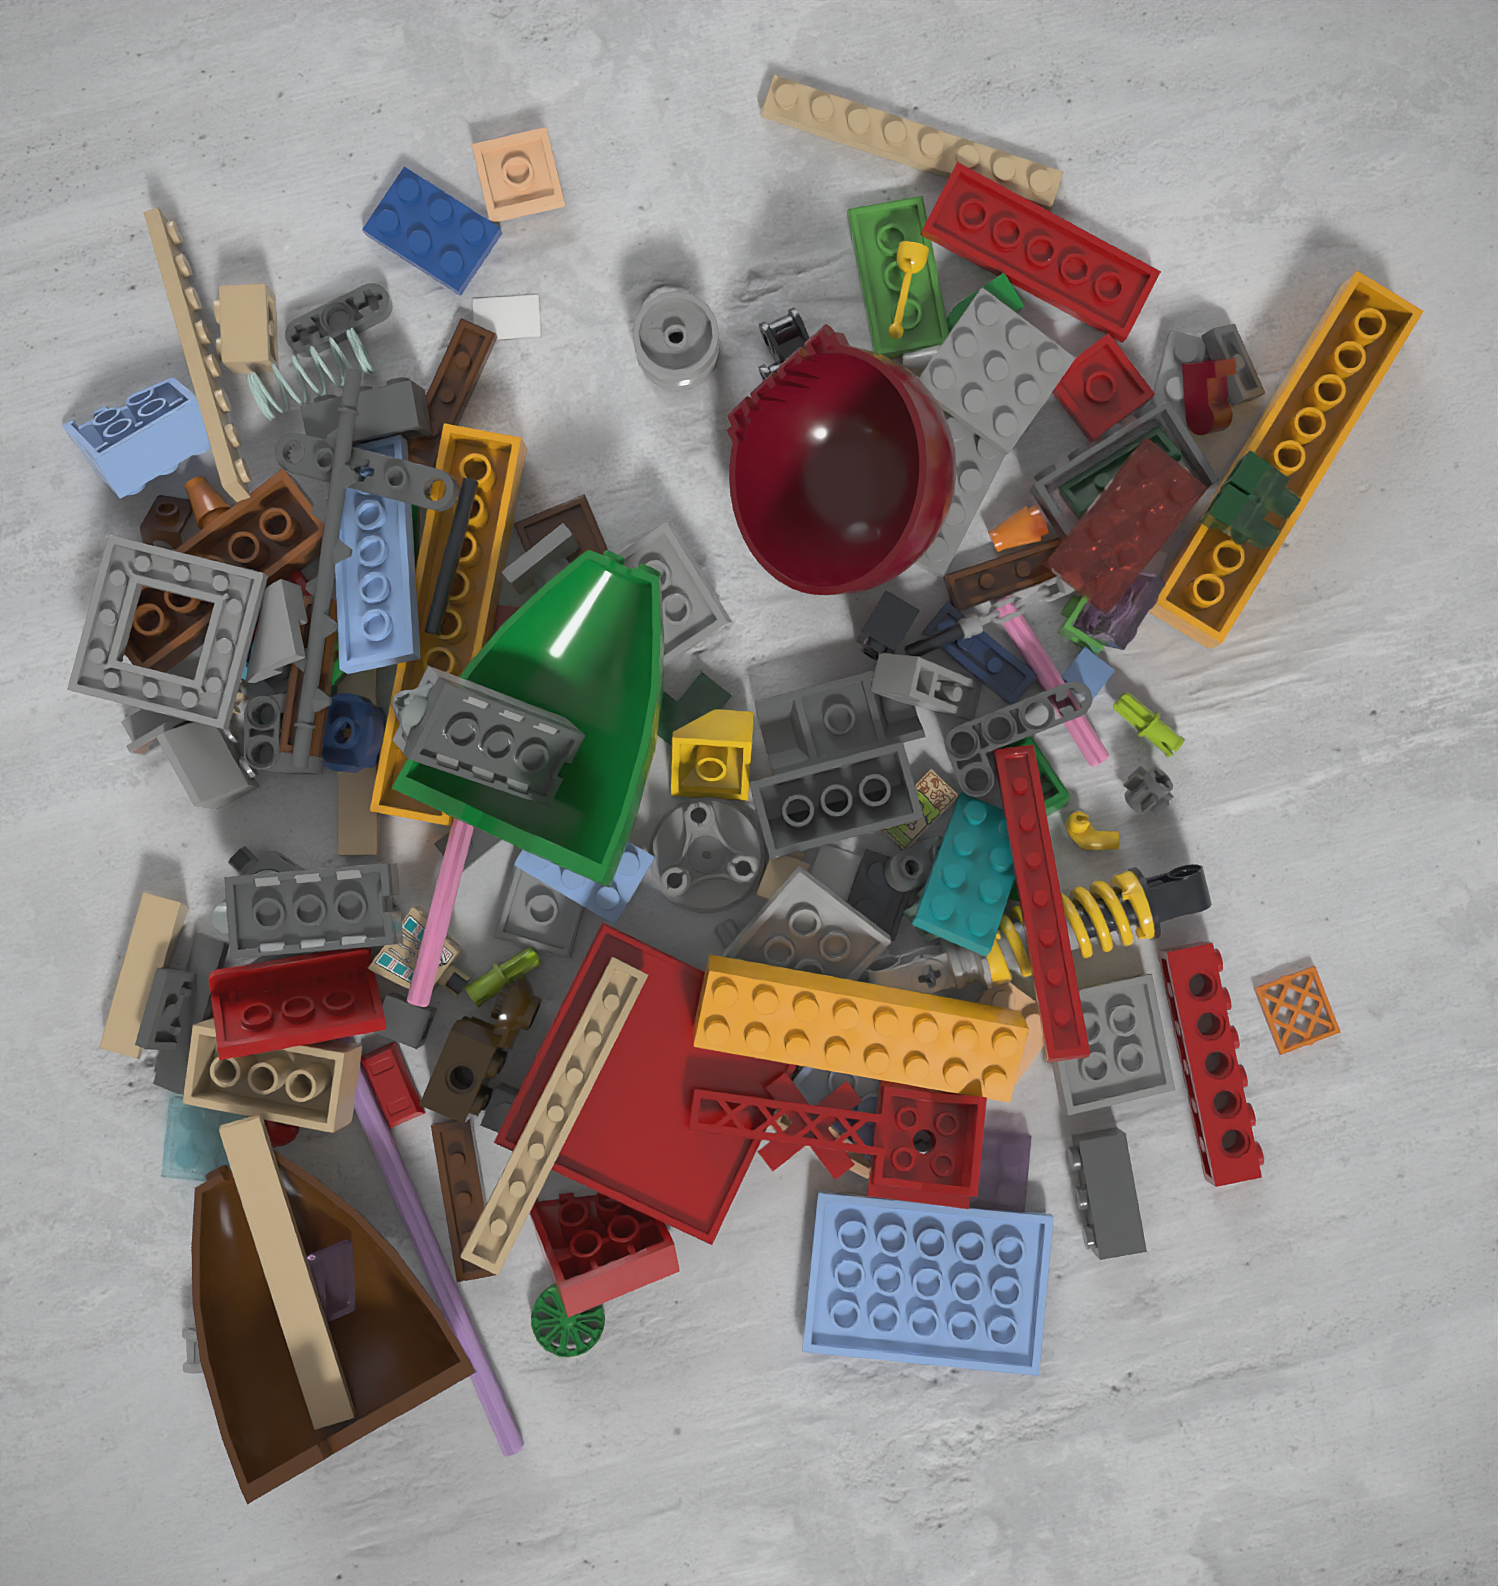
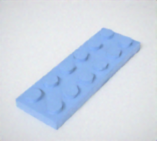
M401 435L352 446L409 461L408 443ZM369 465L365 468L361 467L360 474L365 478L366 476L372 477L374 469L370 468ZM346 488L339 539L352 549V556L335 565L340 670L350 674L421 659L411 504Z

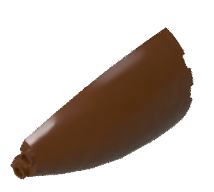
M274 1149L273 1152L355 1408V1416L352 1419L314 1430L232 1170H229L227 1165H223L204 1175L206 1182L195 1187L191 1242L192 1304L202 1370L223 1444L247 1504L477 1372L444 1314L399 1252L359 1211L316 1177Z

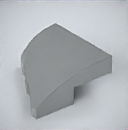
M280 579L264 590L246 675L247 682L256 683L283 673L282 666L306 658L300 626L308 623L300 585Z

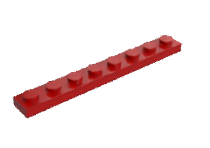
M1034 744L994 750V759L1047 1063L1088 1058L1090 1056L1089 1043Z

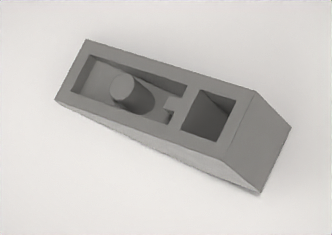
M882 653L879 654L877 666L873 672L871 691L899 702L971 721L975 719L982 683L917 656Z

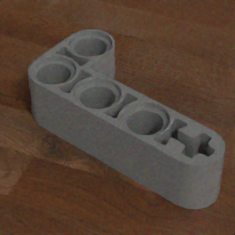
M1068 682L952 728L947 733L944 744L963 792L972 797H981L989 793L994 787L995 775L987 756L988 752L1079 718L1087 713L1093 700L1089 688L1081 682ZM1073 689L1076 694L1083 693L1085 700L1080 703V710L1074 711L1072 706L1061 708L1059 711L1064 717L1055 719L1054 707L1047 699L1048 697L1055 695L1056 703L1068 697V690ZM1035 703L1042 704L1048 710V719L1045 723L1038 726L1031 725L1025 718L1026 709ZM995 718H1005L1011 724V732L1004 740H995L989 734V724ZM967 732L973 737L974 746L969 753L961 755L953 749L952 741L956 734ZM980 768L987 773L988 784L983 790H972L967 785L966 777L970 770Z

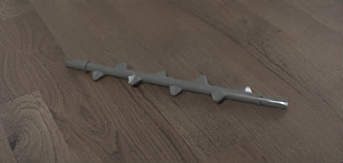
M347 368L345 371L341 408L337 410L340 413L338 428L326 437V442L335 449L328 499L312 506L311 513L324 523L318 575L306 584V590L314 597L308 647L304 649L306 658L293 662L294 665L304 672L297 723L294 722V726L297 727L291 764L293 767L308 768L313 729H316V725H314L315 713L330 706L332 703V698L319 688L325 638L337 630V623L329 616L335 565L352 556V549L339 539L346 488L358 479V474L349 464L355 420L359 416L357 406L362 371Z

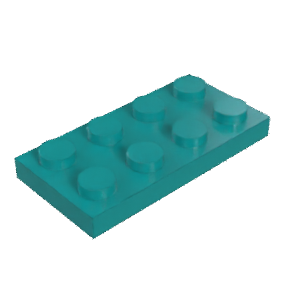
M963 792L959 794L912 925L985 957L992 949L1015 878L1003 809Z

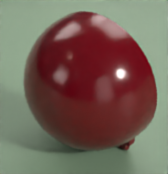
M824 324L804 343L805 349L802 347L798 348L777 368V373L772 372L750 393L751 397H745L727 414L731 427L726 431L732 441L729 463L730 497L738 528L748 549L757 562L782 584L802 593L828 596L858 593L875 588L891 581L916 563L933 544L949 514L955 493L957 467L956 451L950 427L941 407L925 385L909 370L892 359L873 351L850 346L844 333L834 332L829 325Z

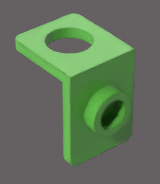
M1089 584L1084 588L1079 597L1072 595L1064 606L1060 615L1064 616L1065 620L1057 633L1080 648L1086 647L1096 655L1103 650L1104 645L1072 626L1096 587L1093 584Z

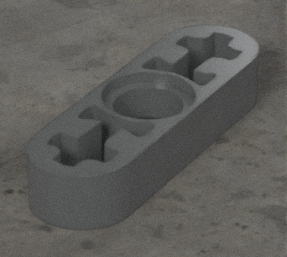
M375 283L362 285L292 320L285 330L286 342L297 355L312 357L310 346H313L319 354L331 348L329 337L333 338L336 344H339L348 339L347 329L354 328L356 333L359 334L385 321L392 312V300L382 286ZM370 296L380 300L378 302L379 309L376 311L367 307ZM351 305H356L363 317L362 319L358 320L357 315L350 307ZM337 311H344L349 314V323L341 330H334L329 326L331 315ZM320 321L328 336L323 337L319 331L320 329L315 324L316 322ZM302 330H306L311 334L309 336L310 343L305 346L299 341L301 339L299 332Z

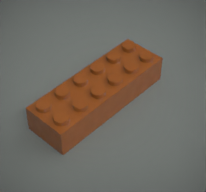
M284 469L252 491L250 498L236 503L174 551L268 575L265 589L280 579L288 581L292 578L291 574L295 571H301L320 556L324 523L311 513L312 506L315 504L297 480ZM142 586L124 654L132 665L164 673L168 672L204 644L214 603Z

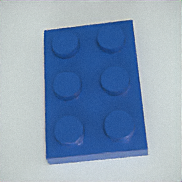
M405 166L362 229L367 237L459 296L463 294L502 235L500 227Z

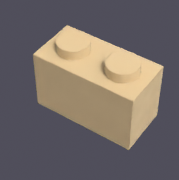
M265 283L218 286L219 300L214 301V314L217 323L220 324L221 338H217L215 344L218 360L233 374L274 372L271 366L272 363L279 370L276 296Z

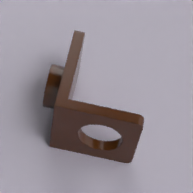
M164 495L157 496L140 525L143 543L154 546L153 542L160 540L170 544L174 550L183 544L181 533L193 512L190 500Z

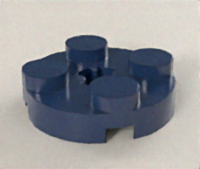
M351 693L335 695L332 697L335 701L331 703L328 709L322 751L324 761H321L322 764L330 770L343 773H356L364 768L374 767L379 760V751L384 737V722L386 719L384 710L379 706H375L370 699ZM351 727L352 733L348 740V738L344 737V731Z

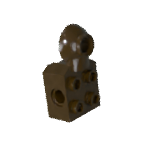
M520 973L517 976L513 985L507 982L503 985L491 1013V1017L497 1020L496 1026L473 1016L472 1018L463 1016L461 1020H456L449 1032L419 1104L420 1106L463 1124L473 1115L478 1117L481 1110H485L493 1092V1088L488 1087L490 1079H494L496 1074H500L509 1052L504 1051L503 1048H513L520 1029L529 1031L542 1002V998L535 996L530 982L523 974ZM462 1066H467L471 1069L474 1075L473 1081L464 1077Z

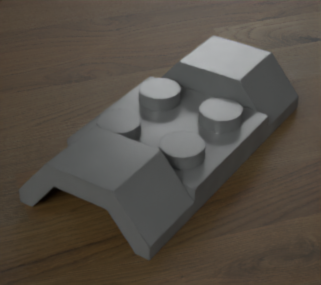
M874 670L754 701L762 737L774 776L891 744L905 743L926 737L917 716L916 708L914 705L899 702L872 692Z

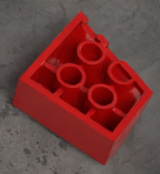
M574 1192L559 1194V1199L539 1201L537 1197L529 1213L541 1251L567 1317L680 1272L675 1244L666 1224L598 1192L596 1195L575 1197Z

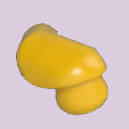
M1082 811L1073 812L1066 820L1065 828L1067 834L1081 849H1119L1120 838L1118 830L1097 831L1087 820L1089 816Z

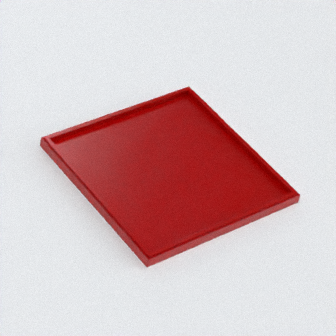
M602 922L499 1129L494 1143L513 1152L610 958L614 957L647 974L648 977L551 1170L712 1245L762 1140L688 1130L693 1090L699 1089L774 1100L765 1088L784 1073L791 1079L797 1065L693 1047V1026L705 972ZM701 1099L698 1123L714 1125L726 1116L716 1101ZM727 1103L731 1110L735 1109L738 1105H740L734 1103ZM747 1106L736 1115L748 1130H754L766 1121L755 1106ZM766 1108L771 1115L776 1111V1109ZM731 1120L723 1125L736 1128Z

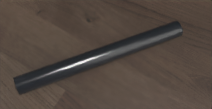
M463 478L424 631L428 634L436 636L441 634L479 483L473 479Z

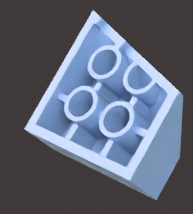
M174 377L130 395L126 400V406L121 408H108L104 406L93 411L95 418L80 426L76 424L75 420L62 425L97 475L120 499L124 496L139 493L150 480L159 475L172 473L183 460L192 455L205 453L211 448L196 395Z

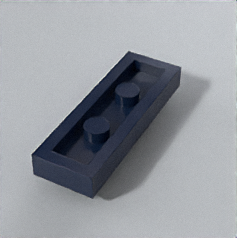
M946 602L921 634L925 637L955 625L957 621L966 616L949 602ZM984 631L964 640L961 638L940 648L1008 705L1014 704L1037 676L1035 672Z

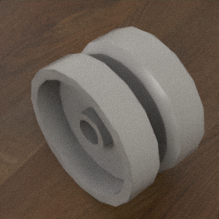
M681 291L661 293L645 303L636 315L632 332L638 365L646 378L659 388L675 392L690 390L705 382L715 370L720 353L717 319L709 306L697 296Z

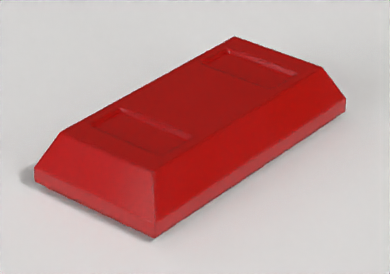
M396 1041L361 1056V1063L389 1129L426 1113L424 1107L419 1105L421 1099Z

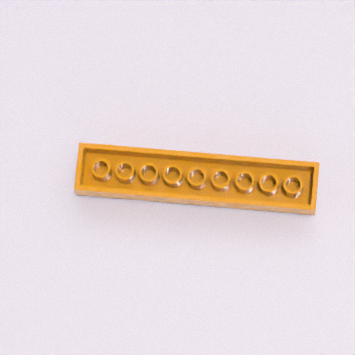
M1359 271L1354 272L1340 286L1144 610L1208 649L1223 643L1424 311ZM1251 450L1268 462L1270 466L1253 492L1248 496L1249 498L1232 524L1224 531H1220L1217 528L1211 530L1201 524L1199 520L1220 491L1221 486L1238 460Z
M450 424L443 425L435 468L451 474L457 480L459 488H461L463 478L473 479L479 483L440 636L428 634L424 631L456 504L454 503L451 509L448 508L446 511L427 509L415 571L421 659L398 663L370 812L447 826L452 825L453 817L392 789L408 759L393 741L400 723L394 712L392 702L397 693L418 688L428 666L460 677L467 665L492 637L503 580L502 571L506 565L527 454V447L521 437ZM441 479L439 481L435 480L436 482L432 483L430 493L432 501H438L445 495L446 485Z

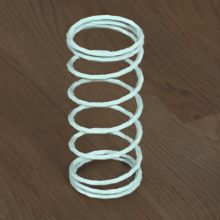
M350 328V330L347 329L346 333L357 357L359 369L362 371V380L364 372L370 376L375 371L354 328ZM329 337V342L340 372L342 384H339L333 377L315 348L310 346V351L321 380L323 393L314 386L296 357L292 354L290 356L303 392V402L291 390L274 363L271 364L282 393L285 410H282L272 399L256 372L247 374L246 379L252 395L268 420L271 421L272 418L275 419L276 417L274 407L283 414L288 412V401L283 385L299 404L305 405L307 403V393L302 376L319 396L326 395V385L320 365L334 384L343 389L345 377L338 354L348 368H353L333 338Z

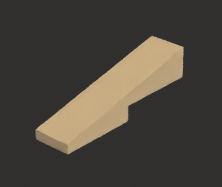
M143 892L99 1048L140 1059L144 1048L136 1046L135 1042L156 969L168 968L189 907L183 903Z

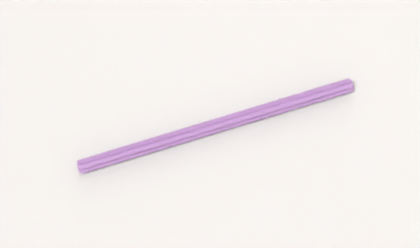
M350 1037L334 1039L352 1043ZM360 1063L354 1109L440 1309L477 1371L470 1376V1379L501 1451L506 1457L514 1455L523 1449L524 1441Z

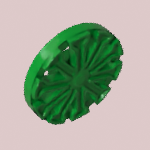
M555 1284L550 1285L539 1295L532 1310L531 1327L536 1341L545 1351H549L558 1357H573L587 1353L597 1344L605 1326L606 1316L603 1303L596 1306L597 1309L595 1311H583L567 1317ZM551 1296L557 1307L550 1305L545 1299ZM543 1311L552 1317L539 1318L538 1312ZM596 1320L598 1327L593 1328L584 1322ZM555 1326L547 1335H543L540 1328ZM579 1331L588 1335L591 1339L587 1343L584 1342ZM561 1333L560 1345L557 1347L551 1341ZM569 1335H571L576 1348L569 1349L567 1347Z

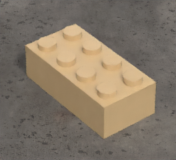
M214 1018L194 1024L192 1028L183 1104L249 1117L262 1114L264 1120L334 1133L352 1123L363 1045L333 1039L282 1050L219 1060Z

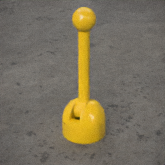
M903 241L898 246L897 264L904 272V278L894 323L888 329L890 337L894 339L900 338L904 333L901 324L912 274L918 273L924 268L929 254L927 246L916 242Z

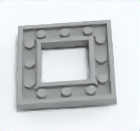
M108 535L67 690L228 730L268 575ZM142 586L214 603L194 680L122 662Z

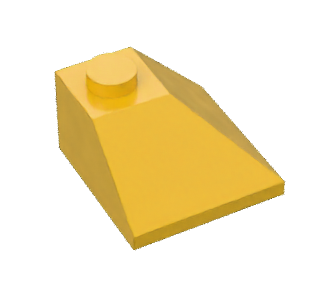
M714 709L673 732L671 796L715 797L748 801L754 712Z

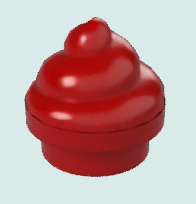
M264 1120L272 1148L291 1143L299 1133V1126Z

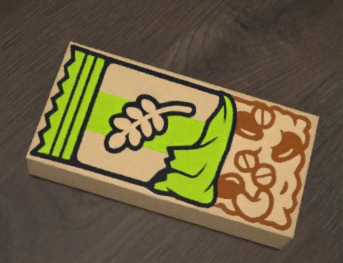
M932 769L915 784L924 818L882 829L902 850L909 848L959 796Z

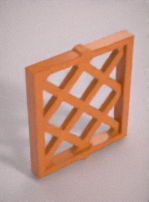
M1316 966L1305 968L1290 975H1282L1279 979L1254 988L1280 1055L1306 1045L1311 1046L1316 1041L1341 1032ZM1302 975L1309 976L1303 989L1291 984L1294 978ZM1313 981L1319 996L1309 992ZM1278 984L1283 985L1278 998L1266 993L1270 987ZM1289 988L1301 993L1296 1006L1284 1002ZM1306 996L1318 1001L1313 1014L1301 1009ZM1265 999L1276 1003L1271 1014ZM1281 1006L1293 1011L1288 1024L1276 1019ZM1323 1007L1325 1009L1329 1022L1322 1018H1319L1320 1012ZM1299 1014L1311 1019L1305 1032L1293 1027ZM1316 1022L1328 1027L1327 1031L1322 1034L1311 1035ZM1275 1024L1285 1028L1281 1040ZM1291 1031L1303 1036L1300 1042L1290 1046L1286 1045Z

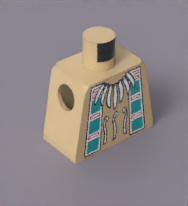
M420 906L412 907L402 921L403 943L384 945L368 969L410 989L429 913ZM448 933L432 993L440 984L457 997L468 984L471 977L454 966L463 949Z

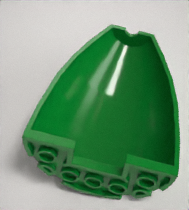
M587 550L547 582L497 630L460 675L462 679L565 717L585 735L572 763L564 762L559 772L564 779L550 807L407 759L392 789L564 869L610 888L633 830L656 750L664 678V624L660 579L662 574L645 564H639L638 568L633 567V569L625 567L627 560L608 550H605L603 555Z

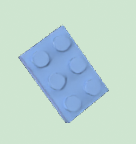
M628 841L610 888L523 849L513 865L616 925L655 857Z

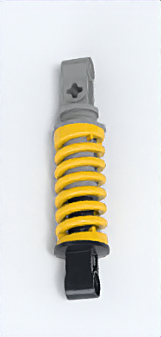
M1198 864L1180 866L1167 873L1147 879L1144 878L1137 867L1129 868L1126 872L1114 875L1109 885L1104 881L1097 880L1090 885L1089 891L1077 886L1070 891L1069 898L1061 893L1071 951L1079 949L1081 956L1086 959L1090 958L1093 954L1091 938H1097L1103 952H1109L1113 949V941L1110 934L1113 931L1117 932L1118 938L1124 946L1131 945L1133 943V933L1130 926L1133 925L1136 927L1135 932L1139 940L1143 938L1146 940L1159 939L1161 935L1160 922L1187 914L1199 913L1207 910L1212 905L1203 866ZM1016 905L1010 910L1009 917L1003 913L992 949L986 957L940 937V943L874 961L866 969L870 983L932 994L953 986L956 990L963 989L966 983L978 980L983 988L988 991L993 989V987L1009 983L1012 980L1010 970L1019 967L1023 977L1031 976L1032 972L1020 905ZM930 965L929 974L922 975L924 974L923 967Z

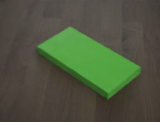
M923 196L848 209L847 218L873 352L893 359L903 357V353H912L942 344L949 334L932 241L920 235L927 221ZM903 241L916 242L927 246L929 254L924 268L918 273L912 274L901 324L904 333L900 338L894 339L890 337L888 329L894 323L904 278V272L897 264L898 246Z

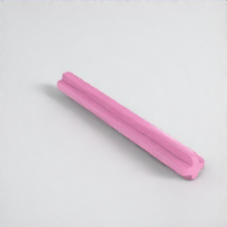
M1006 596V597L1002 598L1001 600H999V601H997V602H1000V601H1002V600H1004V599H1006V598H1009V597H1011V596ZM1015 602L996 609L1000 611L998 618L1019 610L1014 608ZM1023 614L1002 623L1028 667L1037 674L1036 680L1044 692L1065 684ZM1070 690L1067 691L1068 697L1056 703L1055 695L1048 697L1060 718L1064 717L1059 711L1061 708L1072 706L1074 711L1081 709ZM1085 714L1063 723L1091 767L1097 766L1109 758L1108 751Z
M453 818L407 997L408 1003L420 1007H427L430 1002L474 829L473 826L456 818Z

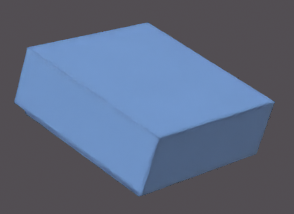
M1083 647L1061 677L1065 683L1073 681L1083 683L1089 688L1092 693V699H1094L1116 670L1089 649Z

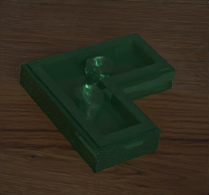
M703 672L699 674L678 702L663 691L657 736L672 747L674 731L714 709L722 710L732 698V695Z

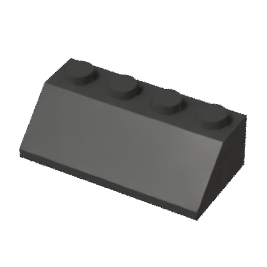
M903 742L749 782L770 859L924 818Z

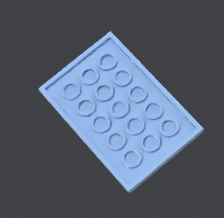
M817 1190L802 1352L1039 1376L1053 1215L1050 1213L969 1205L968 1210L871 1197L862 1194Z

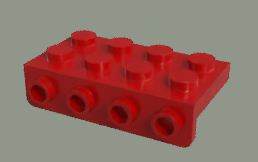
M370 947L329 950L211 971L208 975L219 1060L386 1030L385 1015L375 973L368 969L372 963Z

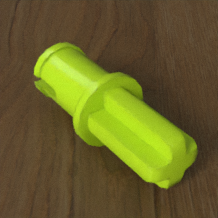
M1130 692L1121 694L1114 702L1113 709L1138 730L1136 735L1139 737L1144 735L1167 758L1173 755L1172 750L1177 752L1183 745L1185 739L1160 719L1161 714L1158 711L1153 713Z
M528 947L500 966L497 962L494 963V969L471 984H467L465 989L479 1008L483 1003L500 993L506 982L509 984L513 983L520 973L525 975L539 966L541 960L536 951Z

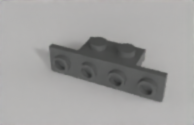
M196 933L186 970L156 969L135 1042L136 1046L144 1049L163 1050L153 1084L177 1094H184L192 1028L194 1024L209 1019L212 1000L208 975L213 970L223 969L229 948L228 942L203 933Z

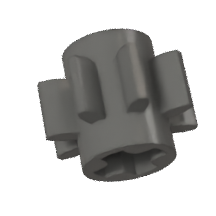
M1142 766L1138 767L1128 777V781L1123 784L1128 789L1124 793L1127 804L1139 814H1145L1151 810L1157 816L1170 805L1169 801L1174 798L1170 793L1173 789L1171 779L1164 771L1156 767L1151 768L1148 772Z

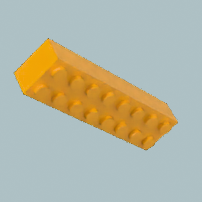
M709 954L693 1026V1047L957 1094L987 1097V1099L1010 1103L1029 1027L1019 1010Z

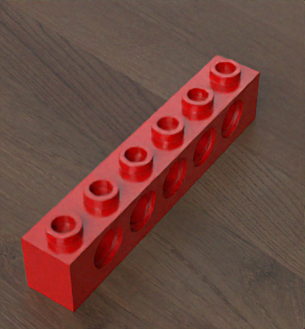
M1204 941L1157 950L1205 1180L1213 1186L1219 1187L1262 1178L1260 1165H1264V1155L1259 1142H1255L1252 1127L1256 1126V1117L1252 1105L1247 1103L1244 1088L1248 1086V1079L1243 1065L1238 1064L1235 1049H1239L1240 1042L1236 1028L1233 1025L1230 1026L1227 1010H1231L1232 1005L1227 988L1222 987L1219 974V972L1223 971L1221 953L1217 948L1214 949L1213 943ZM1200 974L1204 980V987L1200 993L1193 995L1189 989V982L1194 975ZM1209 1013L1212 1018V1026L1207 1032L1200 1033L1197 1021L1202 1014ZM1217 1051L1220 1056V1064L1217 1069L1208 1072L1205 1066L1206 1058L1210 1053ZM1226 1091L1228 1094L1226 1106L1216 1110L1213 1104L1214 1097L1217 1093ZM1229 1130H1234L1236 1133L1235 1143L1229 1148H1223V1135Z

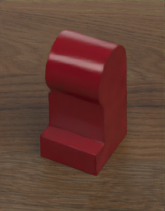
M1235 358L1203 360L1182 364L1185 418L1188 428L1195 435L1202 436L1224 431L1230 426L1233 412L1230 404L1227 402V376L1236 374Z

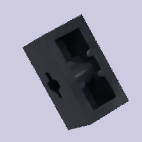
M885 590L856 640L857 643L862 645L860 651L878 661L879 654H894L920 610Z

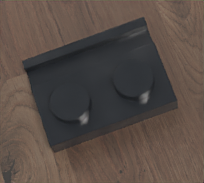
M865 849L847 903L889 934L891 940L894 941L912 890L901 892L892 888L884 875L885 863L890 857ZM905 864L907 873L912 875L910 865Z

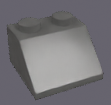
M192 722L162 732L156 736L194 807L220 809L259 787L254 778L258 775L257 769L248 765L238 749L236 743L239 742V737L231 723L228 730Z

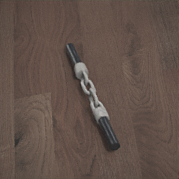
M1127 548L1082 569H1072L1040 584L1038 592L1024 598L1019 596L1006 598L993 604L986 615L978 617L976 613H972L968 617L961 618L955 625L905 646V653L908 656L920 657L961 638L964 640L982 633V625L991 621L998 624L1007 622L1023 614L1025 607L1036 601L1051 602L1083 588V584L1133 563V555ZM1056 583L1060 592L1047 596L1049 590L1044 588ZM1016 602L1014 608L1019 610L998 618L1000 611L996 609Z

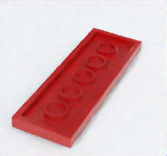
M959 162L956 163L920 233L921 236L996 276L1004 273L1009 282L1106 335L1109 333L1112 338L1121 343L1127 339L1161 273L1158 269Z

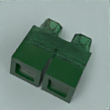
M1250 450L1238 460L1199 522L1211 530L1217 528L1229 535L1238 546L1247 541L1253 546L1266 550L1273 544L1280 533V529L1264 519L1269 510L1283 519H1287L1294 512L1301 498L1286 486L1290 479Z

